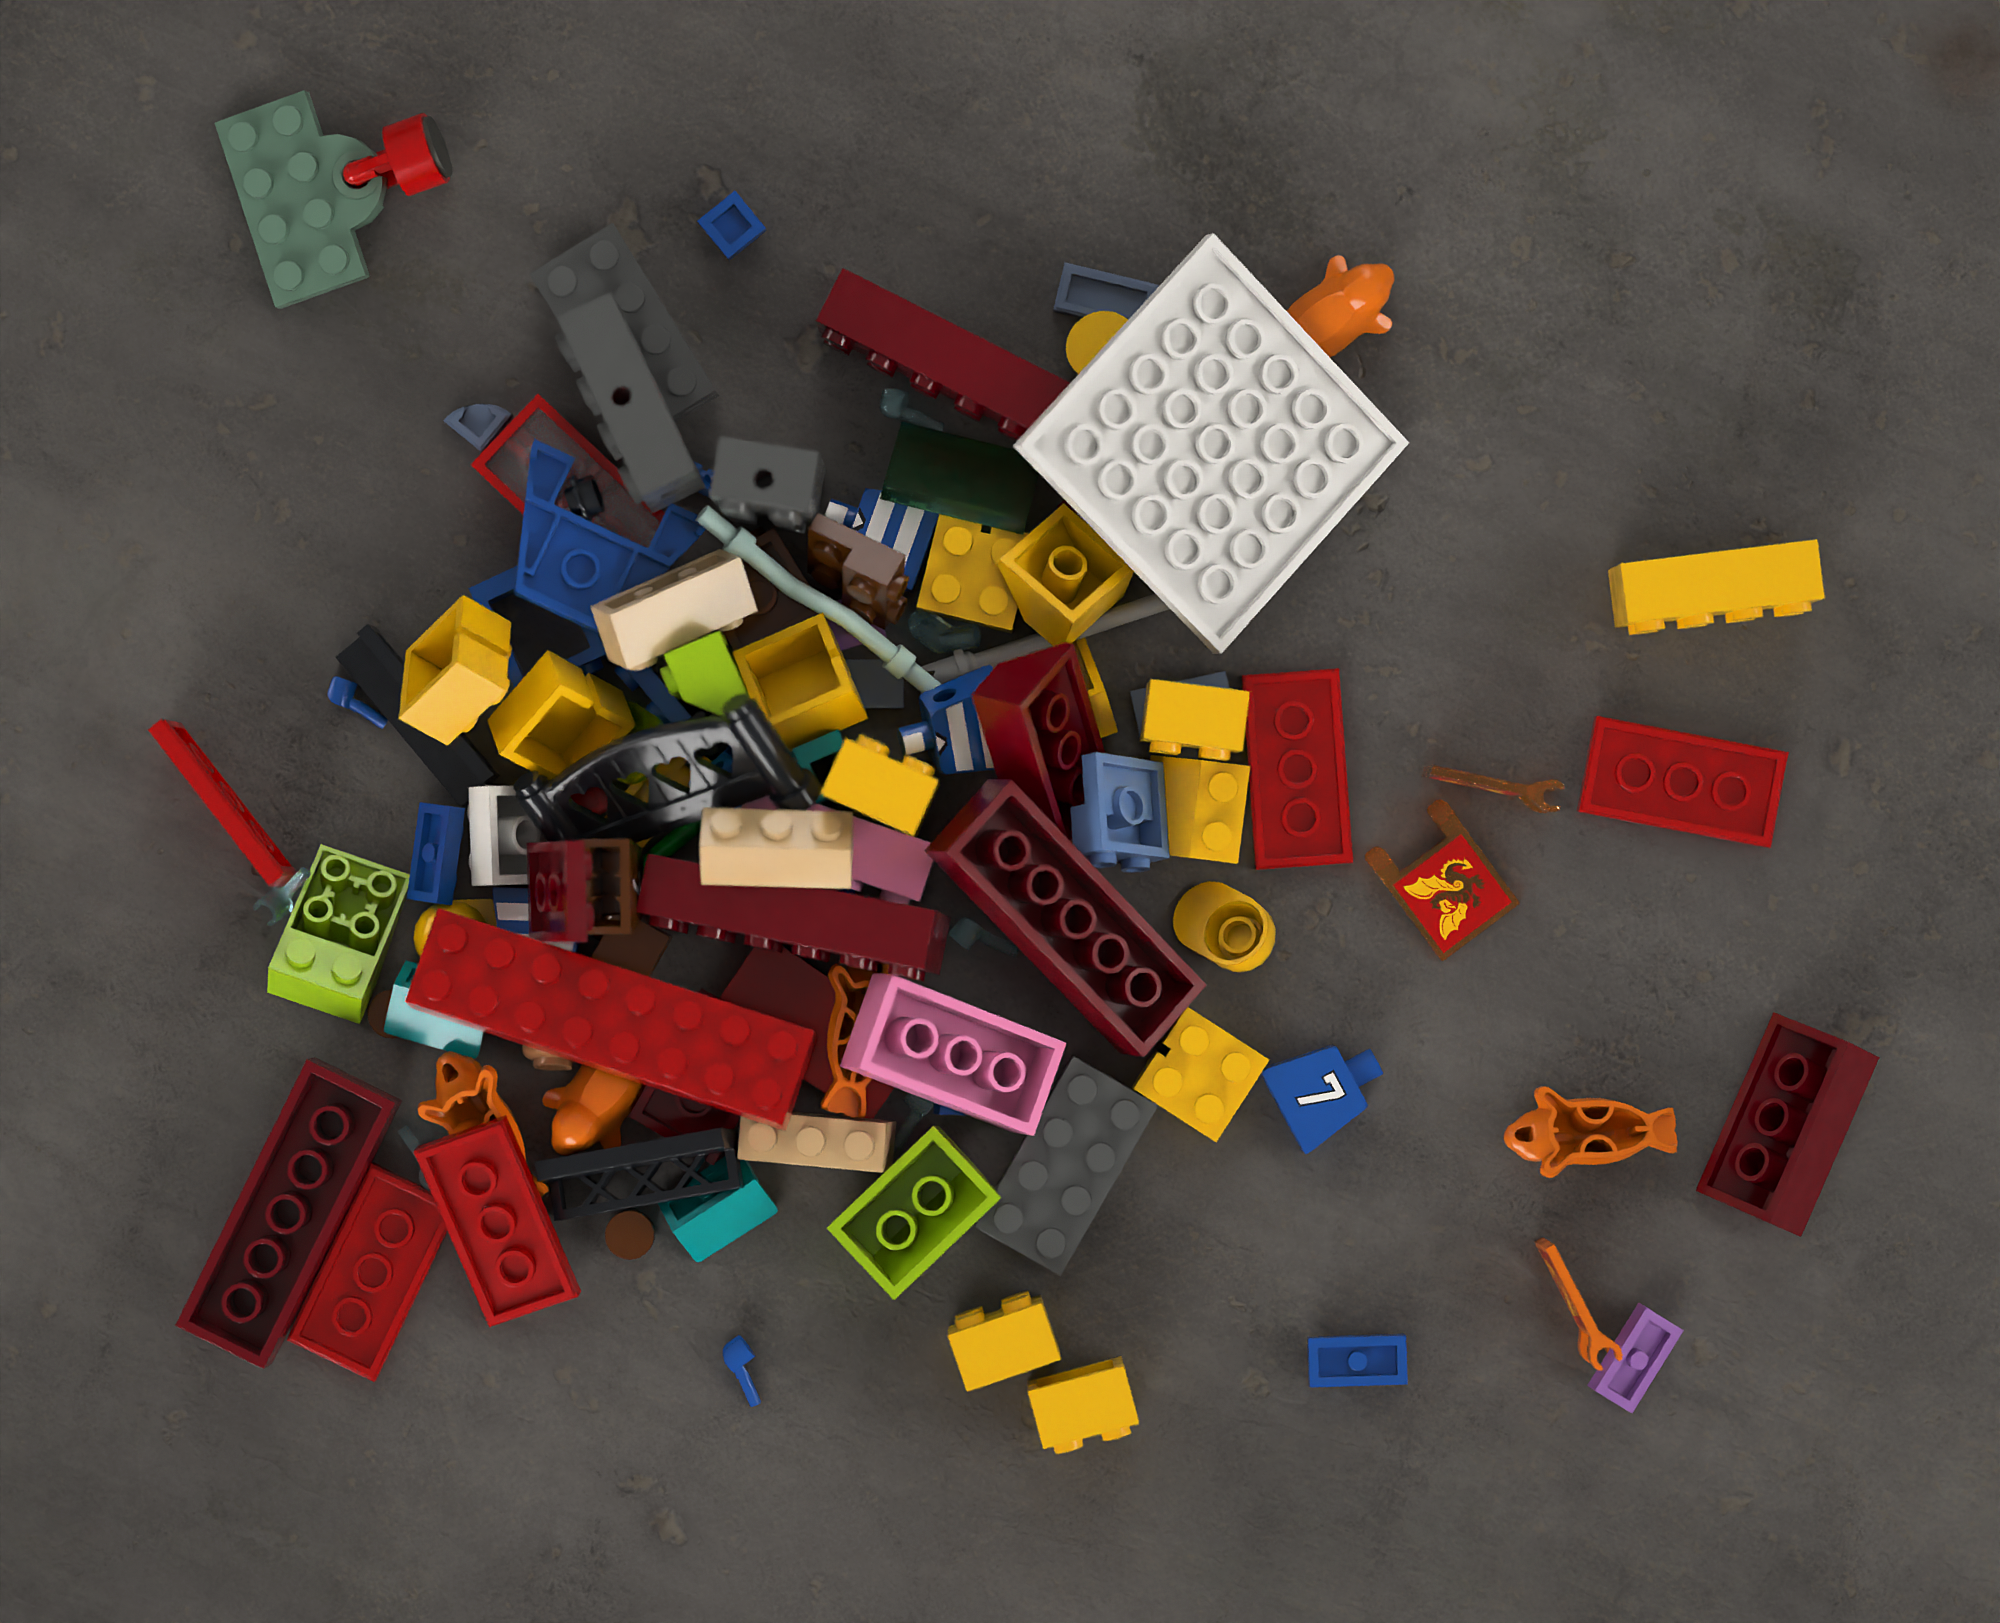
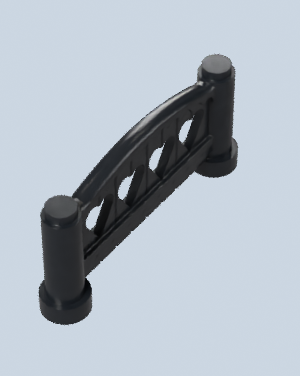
M742 693L732 697L724 704L722 708L724 716L683 720L637 731L590 752L553 779L548 780L546 776L540 775L538 771H529L517 779L513 789L516 792L515 798L547 842L580 841V839H631L638 843L664 832L702 820L703 808H735L747 802L769 796L777 810H807L819 799L822 786L810 769L802 768L757 701ZM718 741L728 743L733 749L732 772L730 773L699 757L695 750L698 748L711 749L712 745ZM674 757L687 759L691 765L690 787L688 788L658 773L654 769V765L658 763L669 764L670 760ZM633 772H640L646 775L649 780L648 803L616 788L612 780L617 778L627 779L628 775ZM592 787L601 788L607 794V818L575 803L571 795L577 793L586 794L587 790Z

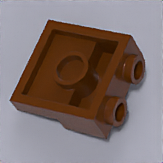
M817 513L808 528L807 573L811 574L824 587L830 589L838 587L842 589L841 604L852 609L870 625L873 624L885 630L888 623L896 625L908 601L907 598L903 597L909 581V576L904 575L905 554Z
M759 527L749 532L757 539L755 544L795 578L809 585L775 528L765 532L763 527ZM742 559L741 561L758 611L743 617V623L740 626L722 632L735 651L814 617L818 613L786 596Z

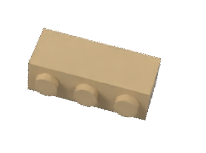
M718 549L590 606L608 660L632 671L650 667L657 662V656L700 639L701 636L714 630L722 632L734 629L743 623V617L758 611L741 558L722 549Z
M703 808L700 834L701 885L851 889L853 812Z
M792 1112L787 1129L784 1131L741 1117L737 1159L883 1173L893 1165L896 1121Z

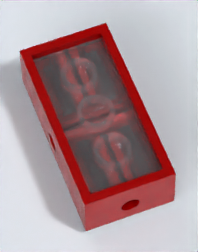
M539 394L523 408L471 463V466L523 514L531 446L534 439L575 457L573 466L556 499V506L571 512L564 489L572 487L571 477L573 475H576L579 479L591 474L600 489L605 506V512L594 515L591 522L646 548L650 546L665 514L661 509L652 513L645 501L636 504L633 497L630 496L618 468Z

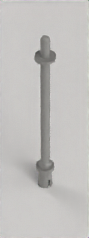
M1156 594L1110 608L1076 640L1169 610L1170 608ZM1035 633L975 654L970 651L963 652L962 648L953 650L954 656L921 667L941 684H944L980 667L991 664L995 668L998 663L1036 652L1052 645L1040 634Z

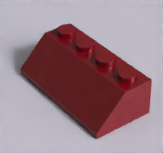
M1064 642L998 663L971 695L997 778L1012 780L1073 844L1070 807L1085 804L1082 755L1093 752L1105 753L1074 644Z
M1773 1012L1695 1191L1801 1237L1880 1057L1848 1041Z

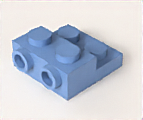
M1100 752L1082 755L1085 804L1070 807L1073 845L1095 868L1113 867L1117 865V862H1120L1121 871L1127 873L1150 870L1151 862L1170 858L1163 762Z

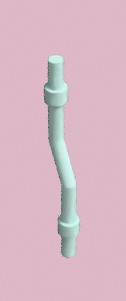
M709 505L699 513L696 521L724 543V551L739 556L741 560L743 559L786 596L818 614L823 613L827 619L842 626L883 660V668L897 679L903 677L921 693L941 685L939 681L915 662L916 656L902 644L895 646L852 609L795 578L755 544L757 539L742 526L736 529Z

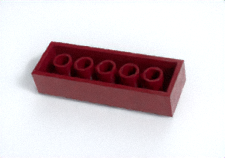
M842 268L816 319L819 332L822 333L821 337L824 339L823 343L828 347L847 356L854 349L865 355V360L868 361L866 365L877 372L893 378L897 371L910 378V387L917 392L934 400L937 399L939 393L955 400L953 403L955 405L954 410L980 422L983 415L998 422L997 426L999 428L997 431L1016 442L1070 384V382Z
M988 779L924 850L1120 1054L1145 1057L1206 987L1204 981L1010 779Z
M653 854L647 855L636 912L650 916L648 925L659 927L660 929L688 934L690 925L697 926L696 935L734 944L736 935L745 936L743 944L782 953L784 944L792 945L791 954L799 955L800 957L829 963L831 954L840 955V964L877 972L878 963L888 965L887 973L923 982L925 981L926 973L940 975L951 917L936 910L825 888L701 885L700 864Z
M316 1057L307 1059L175 1326L262 1369L271 1365L402 1100Z

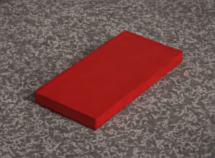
M1339 668L1242 675V691L1250 692L1245 738L1247 766H1250L1249 793L1255 870L1353 863Z
M1595 716L1577 812L1771 848L1789 752Z
M160 719L148 729L150 734L269 886H285L297 876L295 868L183 724Z
M784 946L782 953L753 948L719 998L725 1002L814 1030L817 1040L803 1079L826 1094L834 1081L828 1058L827 1036L831 1014L836 1001V992L829 977L797 955L791 954V951ZM872 1079L865 1087L866 1114L864 1118L873 1119L895 1087Z
M506 1115L416 1147L413 1151L489 1327L579 1296L581 1289Z
M374 1162L370 1164L288 1335L287 1341L373 1382L377 1381L448 1233L430 1189Z

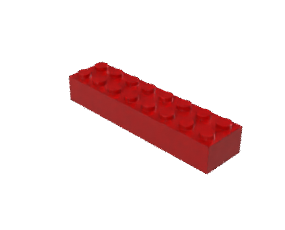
M437 908L405 1000L412 1009L784 1131L787 1129L817 1040L814 1030Z

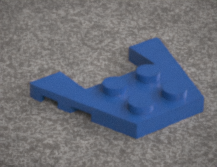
M534 439L530 452L514 595L600 634L590 606L666 573L707 529L696 521L698 515L675 504H671L667 507L650 546L646 548L556 506V499L573 466L575 457Z

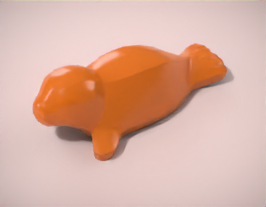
M1340 255L1334 256L1327 264L1325 279L1318 286L1296 300L1287 309V312L1331 358L1364 333L1384 334L1390 330L1392 321L1380 313V310L1389 299L1391 288L1395 281L1394 273L1388 265L1383 263L1360 264L1348 270L1345 258Z
M878 963L877 972L849 966L845 970L839 964H834L829 969L828 977L836 992V1001L831 1014L827 1036L828 1058L834 1081L821 1101V1108L830 1113H842L844 1116L851 1118L865 1117V1087L871 1082L872 1078L843 1068L840 1064L872 974H889L887 973L888 965Z
M453 1051L443 1053L436 1062V1099L419 1103L417 1107L419 1116L427 1121L443 1126L448 1135L506 1115L526 1160L525 1147L517 1122L509 1107L496 1092L498 1074L495 1068L490 1065L482 1067L474 1058ZM531 1174L542 1197L549 1191L545 1183L537 1181V1177Z
M582 1064L568 1085L551 1089L543 1095V1105L557 1109V1113L552 1121L551 1144L555 1152L560 1155L569 1156L585 1151L599 1141L604 1149L621 1146V1124L633 1110L646 1085Z
M1540 1086L1534 1091L1538 1108L1522 1115L1514 1123L1510 1124L1504 1132L1506 1146L1522 1159L1542 1161L1540 1173L1547 1178L1557 1176L1566 1166L1572 1164L1599 1165L1618 1162L1631 1157L1648 1146L1667 1153H1676L1678 1144L1677 1134L1674 1131L1676 1128L1674 1108L1668 1107L1647 1114L1628 1104L1609 1099H1564L1547 1086Z

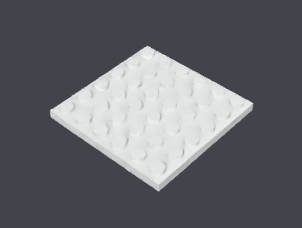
M1212 233L1206 235L1013 446L1213 654H1222L1409 442L1220 239Z

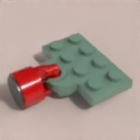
M305 90L215 122L274 305L279 309L369 278L370 275L355 231L373 222L384 209L383 202L386 190L400 185L407 196H412L446 184L450 181V176H452L451 159L444 138L434 119L425 113H420L384 126L382 136L385 149L379 152L373 151L363 141L341 134L324 136L310 93Z

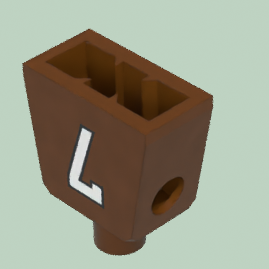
M580 839V841H585V851H589L592 857V877L590 881H586V901L592 903L594 924L592 930L587 931V934H632L643 918V914L636 912L643 879L642 847L631 839Z

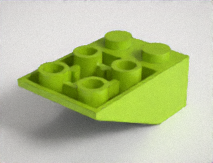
M321 844L268 967L267 993L360 1024L377 984L405 903L410 874Z

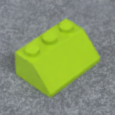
M720 631L665 653L664 656L668 665L660 668L671 696L674 695L678 700L683 699L688 704L719 717L724 716L722 708L729 699L742 693L749 696L730 643Z
M933 1126L837 1217L827 1229L887 1294L895 1300L1002 1197L954 1141L939 1126Z

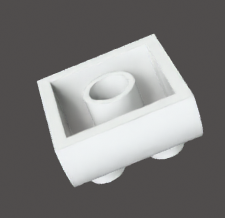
M513 786L469 787L467 817L470 822L471 853L468 862L471 870L472 886L528 884L526 843L547 842L515 798L516 792Z

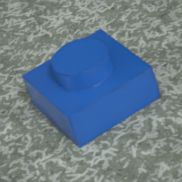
M733 191L697 221L728 261L767 231L736 191Z

